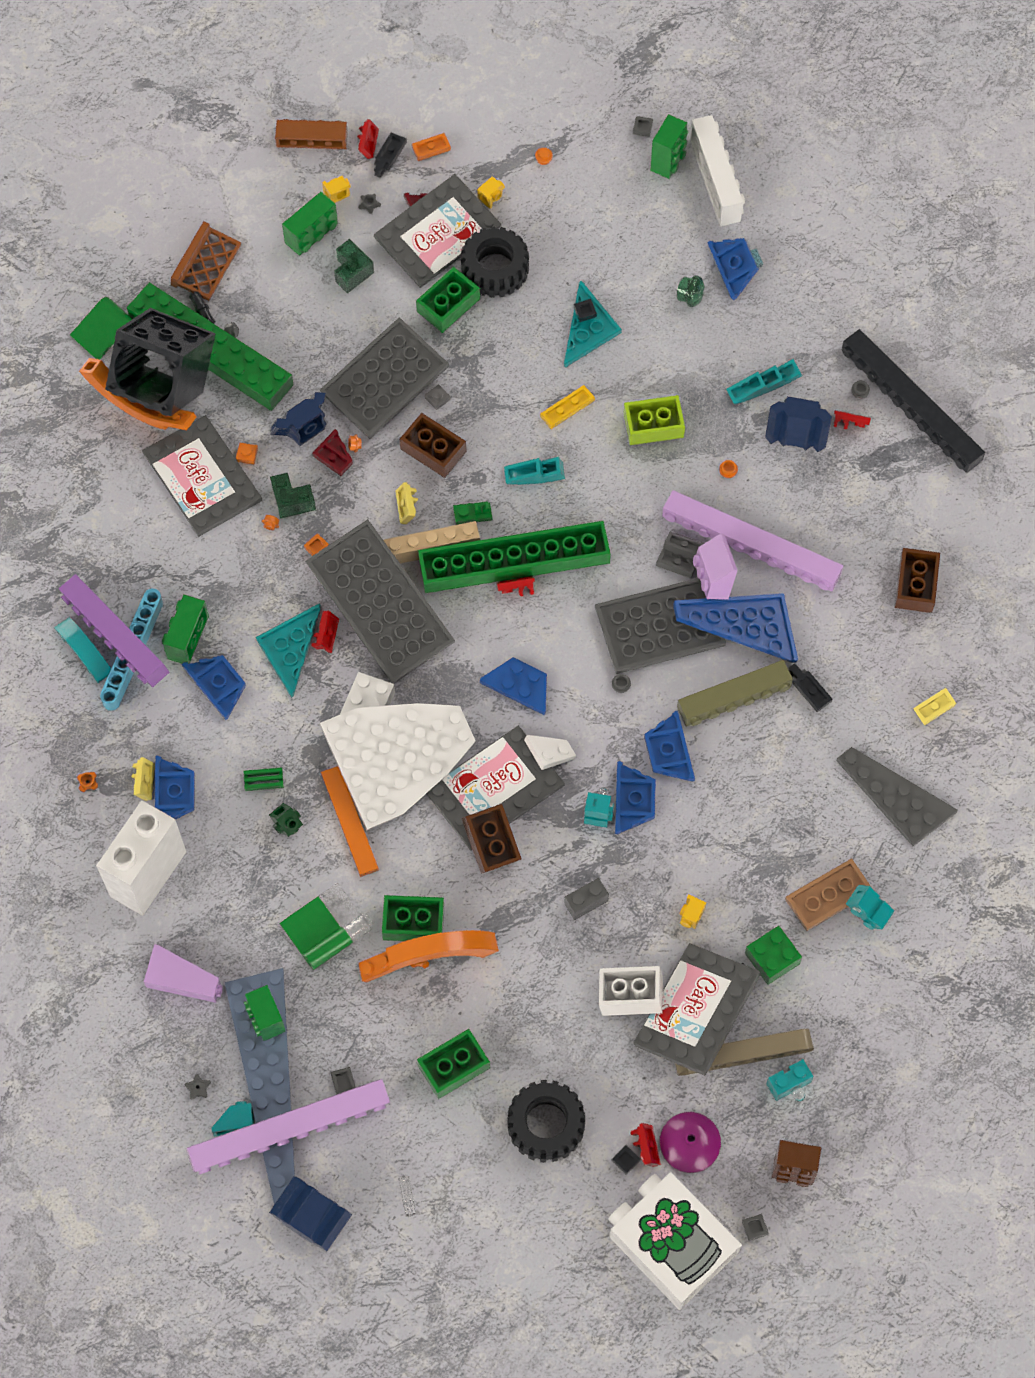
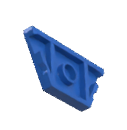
M745 238L725 239L723 242L708 241L707 243L730 297L735 300L759 270Z
M223 655L213 657L212 659H200L199 662L190 664L184 662L182 664L183 669L222 717L227 720L246 687L244 680Z
M513 657L480 678V684L545 715L547 673Z
M675 711L665 721H661L654 729L644 734L653 773L693 782L695 781L689 752L679 713Z
M156 756L155 808L175 820L194 811L195 772L188 768H182L177 763L168 762L160 756Z
M617 761L615 834H620L655 819L656 779L643 775L640 771L631 769L620 761Z

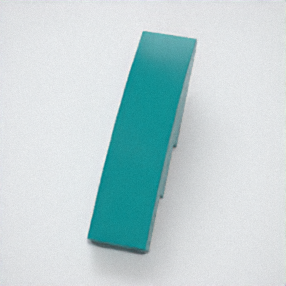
M794 359L779 367L775 365L760 374L757 371L726 390L734 405L778 389L802 377V374Z

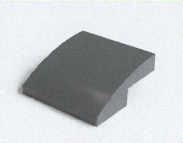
M670 531L657 559L656 566L691 578L696 568L693 565V557L697 554L698 547L705 543Z

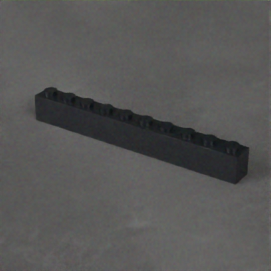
M858 329L843 341V354L855 363V366L867 375L871 382L879 386L881 392L888 395L892 399L893 404L900 407L907 418L912 419L918 428L930 437V440L943 450L947 457H951L959 469H963L968 473L983 461L985 451L864 332Z

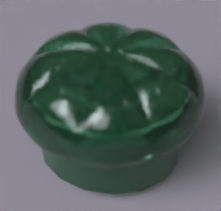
M698 275L692 278L683 277L677 289L678 301L686 302L689 307L697 306L704 296L705 285L703 279Z

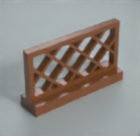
M203 221L172 274L170 285L175 288L179 286L193 294L194 292H200L202 298L210 301L241 247L242 242L211 228L209 223ZM213 234L218 237L219 242L210 244L208 238ZM231 243L235 245L234 250L226 251L224 244ZM221 245L223 252L214 255L212 247ZM209 248L211 256L202 258L201 250ZM225 256L226 264L218 265L216 258ZM213 259L215 266L206 269L204 261ZM201 262L203 270L194 272L193 264ZM217 270L218 278L210 280L208 272ZM205 273L207 281L198 283L196 275ZM193 276L195 284L188 285L183 281L185 278ZM209 284L210 292L208 294L202 292L200 286Z

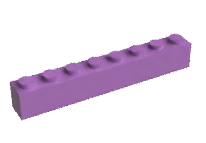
M76 574L59 588L63 594L61 599L67 605L70 603L73 605L71 609L78 616L82 615L84 617L82 620L89 628L91 626L95 628L93 632L100 639L102 637L106 639L104 643L110 650L113 648L116 650L115 654L121 661L126 660L128 662L126 666L133 673L135 671L139 673L137 677L143 684L148 683L153 688L170 673L157 656Z

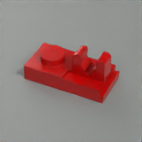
M370 119L364 121V125L359 127L362 134L357 135L360 139L358 150L367 159L374 158L379 128Z
M835 410L834 414L836 415L833 426L837 428V423L843 419L845 430L848 428L849 421L855 422L854 426L865 428V425L870 424L871 417Z
M531 576L496 582V587L498 591H502V594L511 593L513 589L518 588L519 595L522 597L523 590L527 586L530 590V595H533V582H535V578Z
M329 610L322 612L319 633L314 634L317 642L312 643L311 646L316 650L324 649L328 653H332L339 618Z
M645 1123L639 1124L637 1129L631 1131V1135H639V1140L633 1142V1145L641 1148V1160L646 1166L656 1167L661 1165L653 1126Z

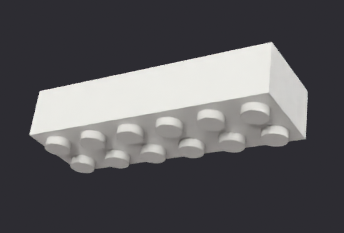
M710 115L692 119L690 142L721 227L741 222V216L744 214L743 204H745V198L739 192L740 185L738 179L734 178V167L729 164V153L727 150H724V139L722 136H719L718 122L714 121L713 116Z

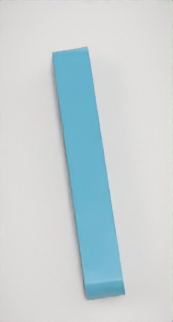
M153 588L148 589L144 593L129 627L134 634L138 631H143L142 634L136 636L145 645L163 607L160 592ZM157 598L155 602H150L151 599ZM144 615H150L148 618H142ZM118 657L115 659L100 694L103 706L110 711L116 710L119 707L133 676V672L128 667L121 668L123 664L128 662L126 660L121 661ZM117 680L122 681L120 684H113ZM114 697L112 701H106L107 698Z

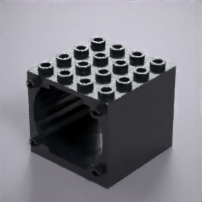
M149 308L116 330L105 390L110 391L113 395L127 398L130 402L142 404L147 409L159 411L162 415L172 416L203 393L216 334ZM148 350L165 356V360L169 362V368L172 370L173 377L158 371L159 367L153 369L145 366L150 361L149 356L145 355L148 353Z

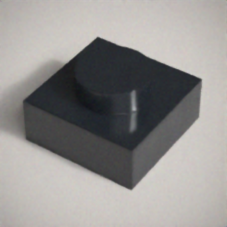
M591 299L574 304V310L579 322L597 317V312Z
M625 1145L611 1161L627 1175L640 1162L641 1158Z

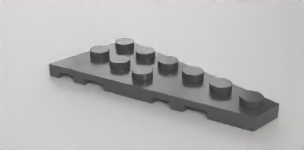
M853 747L845 751L836 760L912 846H915L958 811L956 808Z

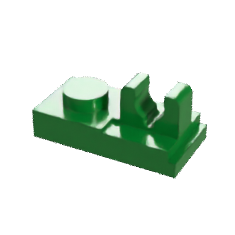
M488 501L453 505L456 525L474 521L484 522L493 520L491 505Z

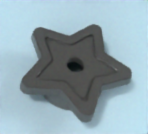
M376 194L361 195L362 203L358 208L366 209L372 214L374 208L380 207L381 203L376 201Z
M195 1074L193 1081L185 1083V1087L190 1090V1099L192 1100L200 1096L207 1098L206 1090L211 1081L202 1080L198 1074Z

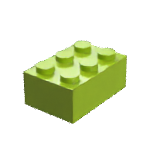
M679 395L624 403L623 414L629 445L684 438L685 424Z

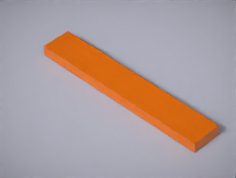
M336 766L322 771V778L360 877L379 871L339 767Z

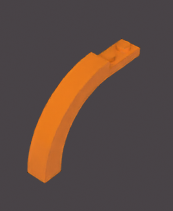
M89 358L79 370L82 376L111 403L150 426L162 430L172 427L187 431L197 417L194 412L181 409L172 416H165L159 411L145 408L142 404L130 402L122 396L113 395L110 391L105 390L109 369L102 360Z
M481 930L451 931L422 936L387 947L385 952L361 961L358 964L362 982L367 983L415 963L450 956H476L484 958L498 952L499 949L494 932Z

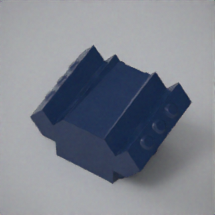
M315 392L310 399H304L288 410L282 418H277L271 426L270 435L288 436L300 447L325 429L326 422L324 421L325 413L321 410L326 393Z
M787 396L784 402L778 401L770 406L765 438L770 444L779 441L783 447L786 445L803 448L805 451L813 447L818 453L826 448L832 416L826 409H821L818 401Z
M296 1176L292 1178L269 1212L281 1221L283 1225L325 1251H328L352 1216L347 1209L339 1206L335 1201L327 1198Z

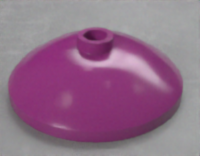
M697 1112L679 1113L669 1119L661 1131V1153L667 1163L678 1171L685 1173L701 1172L709 1168L716 1161L720 1153L721 1136L714 1122L703 1114ZM693 1136L695 1141L689 1142L687 1138Z

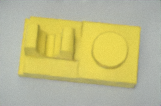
M404 482L395 490L400 524H408L415 517L416 509L414 504L418 501V498L412 497L417 490L410 488V484Z
M944 688L913 709L925 726L954 707L956 702L948 690Z
M141 757L132 766L137 769L136 774H132V778L135 779L133 795L148 801L152 800L155 763Z

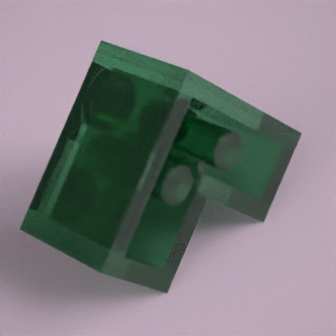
M348 239L336 249L337 261L342 265L334 271L335 282L348 294L374 273V264L351 239Z
M288 472L270 476L280 519L316 510L310 484L292 488Z

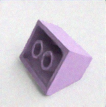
M719 534L698 547L697 554L693 557V565L696 566L697 577L701 581V588L707 599H729L738 571L725 534Z

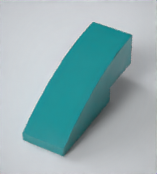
M559 457L543 461L536 458L504 466L506 484H539L565 479L564 464Z

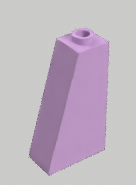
M154 944L144 979L146 988L216 1003L217 997L221 996L223 985H221L218 977Z

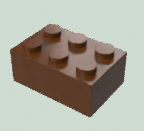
M422 412L399 439L402 451L444 478L467 452L464 439Z
M910 548L902 549L894 608L927 613L933 612L941 553Z
M502 804L461 818L481 874L522 860Z
M780 1140L775 1153L772 1178L776 1179L779 1183L796 1182V1185L801 1187L813 1185L819 1169L822 1147Z

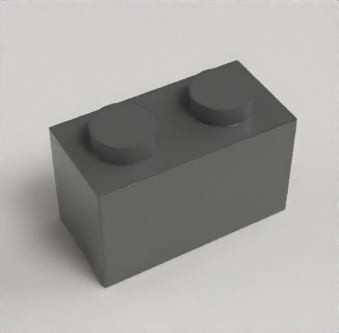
M597 878L565 896L564 905L573 919L576 920L608 902L609 893L601 880Z

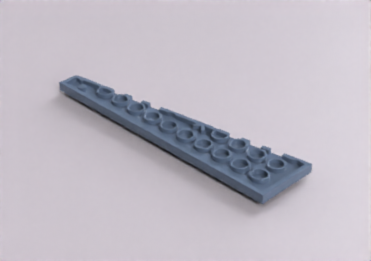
M281 968L224 982L256 1123L291 1111L284 969ZM268 985L286 1032L263 1041L262 1036L257 1037L251 1022L254 1018H249L243 1002L247 1001L246 993ZM293 1137L289 1138V1143L278 1146L275 1143L269 1146L270 1150L262 1152L274 1204L295 1176Z

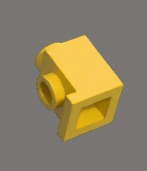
M343 176L333 178L328 183L326 181L322 182L324 194L334 203L350 196L349 188H351V184L347 178L344 179Z
M492 176L477 189V197L484 205L491 209L493 202L498 201L502 197V190L505 186L502 181L496 180Z
M688 894L686 904L683 905L680 911V915H682L680 924L686 928L692 927L695 929L705 911L707 902Z

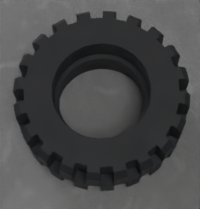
M490 227L487 230L486 228L480 229L479 233L474 232L471 238H467L465 245L462 246L461 273L480 288V295L485 296L486 294L491 298H495V296L505 297V294L508 293L510 295L515 292V289H520L522 283L527 279V274L529 273L528 247L523 242L521 236H516L512 230L506 231V228L500 227V229H496V227ZM491 254L503 255L511 261L507 267L500 270H489L479 264L482 258Z
M541 1080L539 1084H536L534 1081L529 1083L528 1088L523 1087L520 1089L519 1094L513 1097L512 1104L508 1109V1133L511 1136L513 1145L518 1147L522 1155L527 1154L528 1158L533 1161L536 1158L540 1159V1162L546 1163V1160L556 1162L560 1157L564 1159L569 1156V1152L576 1150L578 1143L583 1138L586 1117L582 1101L578 1100V1095L575 1091L571 1092L569 1090V1086L565 1084L560 1086L559 1082L554 1080L552 1083H547V1080ZM539 1105H553L564 1113L566 1124L564 1130L559 1135L552 1138H541L529 1130L527 1125L528 1114Z

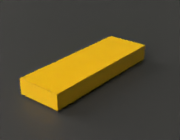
M583 385L540 413V417L550 429H553L594 402L595 397Z

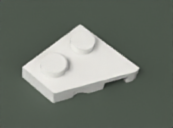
M528 735L524 739L541 770L574 760L576 757L567 740Z

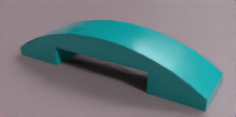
M70 617L54 627L64 642L70 646L86 666V669L97 683L108 677L111 667L86 634Z

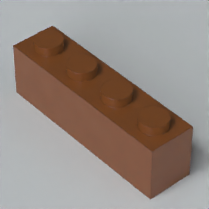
M304 119L276 121V147L347 149V122L339 120L309 121Z

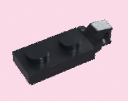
M392 132L389 134L375 157L374 165L376 167L374 168V176L381 178L385 170L389 171L406 145L407 138Z
M795 663L789 667V672L793 678V685L816 712L832 702L831 696L809 670L806 671L804 669L801 671Z

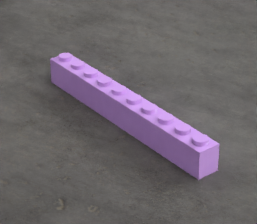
M674 490L663 507L662 517H665L667 521L681 524L685 529H692L703 537L713 539L719 534H725L728 545L735 551L744 552L755 560L766 562L771 567H778L789 575H796L807 583L811 582L818 585L823 590L833 592L842 574L844 565Z
M379 1079L187 1147L186 1151L193 1172L198 1171L199 1174L211 1171L210 1167L216 1164L219 1167L231 1164L230 1159L238 1157L239 1160L250 1157V1152L257 1150L258 1153L270 1150L269 1146L277 1143L278 1146L289 1143V1138L296 1136L297 1139L309 1136L308 1132L316 1129V1132L328 1129V1124L335 1122L337 1126L348 1122V1117L355 1116V1119L367 1115L366 1111L374 1109V1112L385 1109V1104L390 1103L383 1080Z

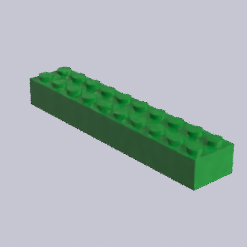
M150 282L126 307L128 315L133 319L149 308H152L215 333L208 370L270 411L276 407L294 386L291 373Z
M604 520L418 550L425 593L610 564L611 557Z

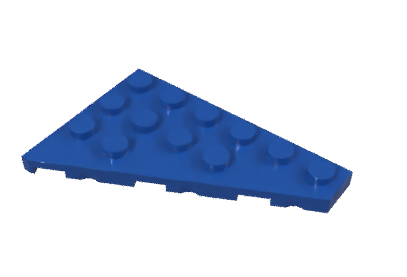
M784 593L729 597V599L675 600L673 603L676 621L791 663L798 661Z

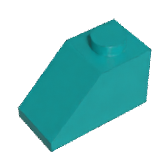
M239 1101L235 1105H230L211 1128L213 1136H221L254 1124L251 1103Z

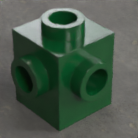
M282 803L269 814V817L274 822L273 828L279 834L283 833L288 837L297 833L303 825L299 819L301 817L299 812L285 803Z

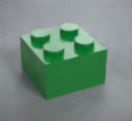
M779 925L747 945L745 955L756 970L760 971L761 977L767 985L800 965L802 960L801 954Z
M268 985L245 994L247 1001L243 1003L249 1018H254L251 1022L257 1037L262 1036L263 1041H266L286 1032Z

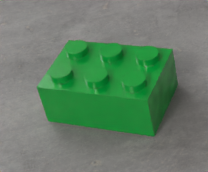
M670 114L667 115L652 140L650 171L670 179L672 173L675 174L677 172L678 163L680 160H684L687 153L685 148L688 143L686 137L689 130H687L686 121Z
M319 192L282 223L285 244L299 256L307 252L314 243L322 240L326 233L336 228L338 224L336 204L323 192Z
M453 267L416 300V311L443 333L480 300V288Z
M183 594L181 600H178L176 614L169 621V631L162 638L164 652H166L168 660L181 664L184 662L190 664L209 618L205 600Z
M384 895L383 941H407L422 936L443 933L444 897Z
M467 1029L418 1058L417 1066L436 1097L440 1099L489 1070L490 1061L470 1029Z

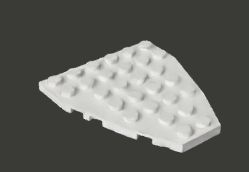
M414 703L355 708L320 723L366 830L406 813L409 808L451 772L476 741L461 707L453 705Z

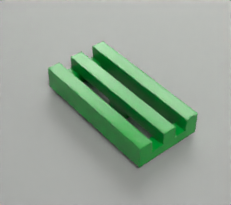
M282 767L243 771L245 791L284 788ZM272 780H279V782L249 785V782H267Z

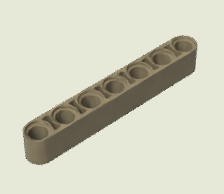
M799 1029L723 1043L709 1071L811 1052L814 1050L810 1030ZM675 1064L677 1075L679 1076L697 1073Z

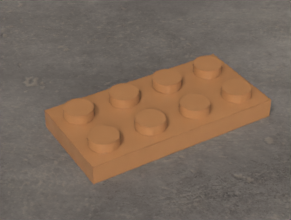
M851 858L787 895L785 900L805 930L808 931L848 908L849 906L846 905V902L858 885L870 886V884Z

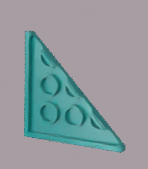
M582 280L579 282L575 303L591 299L597 312V317L579 322L574 310L564 360L565 368L622 333L620 326Z
M320 603L255 637L291 698L295 694L320 614Z

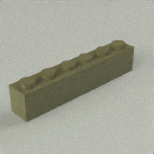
M784 660L678 699L677 708L686 727L689 725L696 726L702 720L714 719L723 712H733L739 706H748L760 698L767 699L771 697L773 693L785 692L792 686L793 678Z

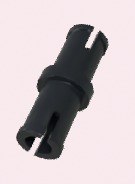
M194 292L197 299L191 294L189 298L196 308L195 312L215 324V319L209 311L210 308L208 304H205L200 292Z

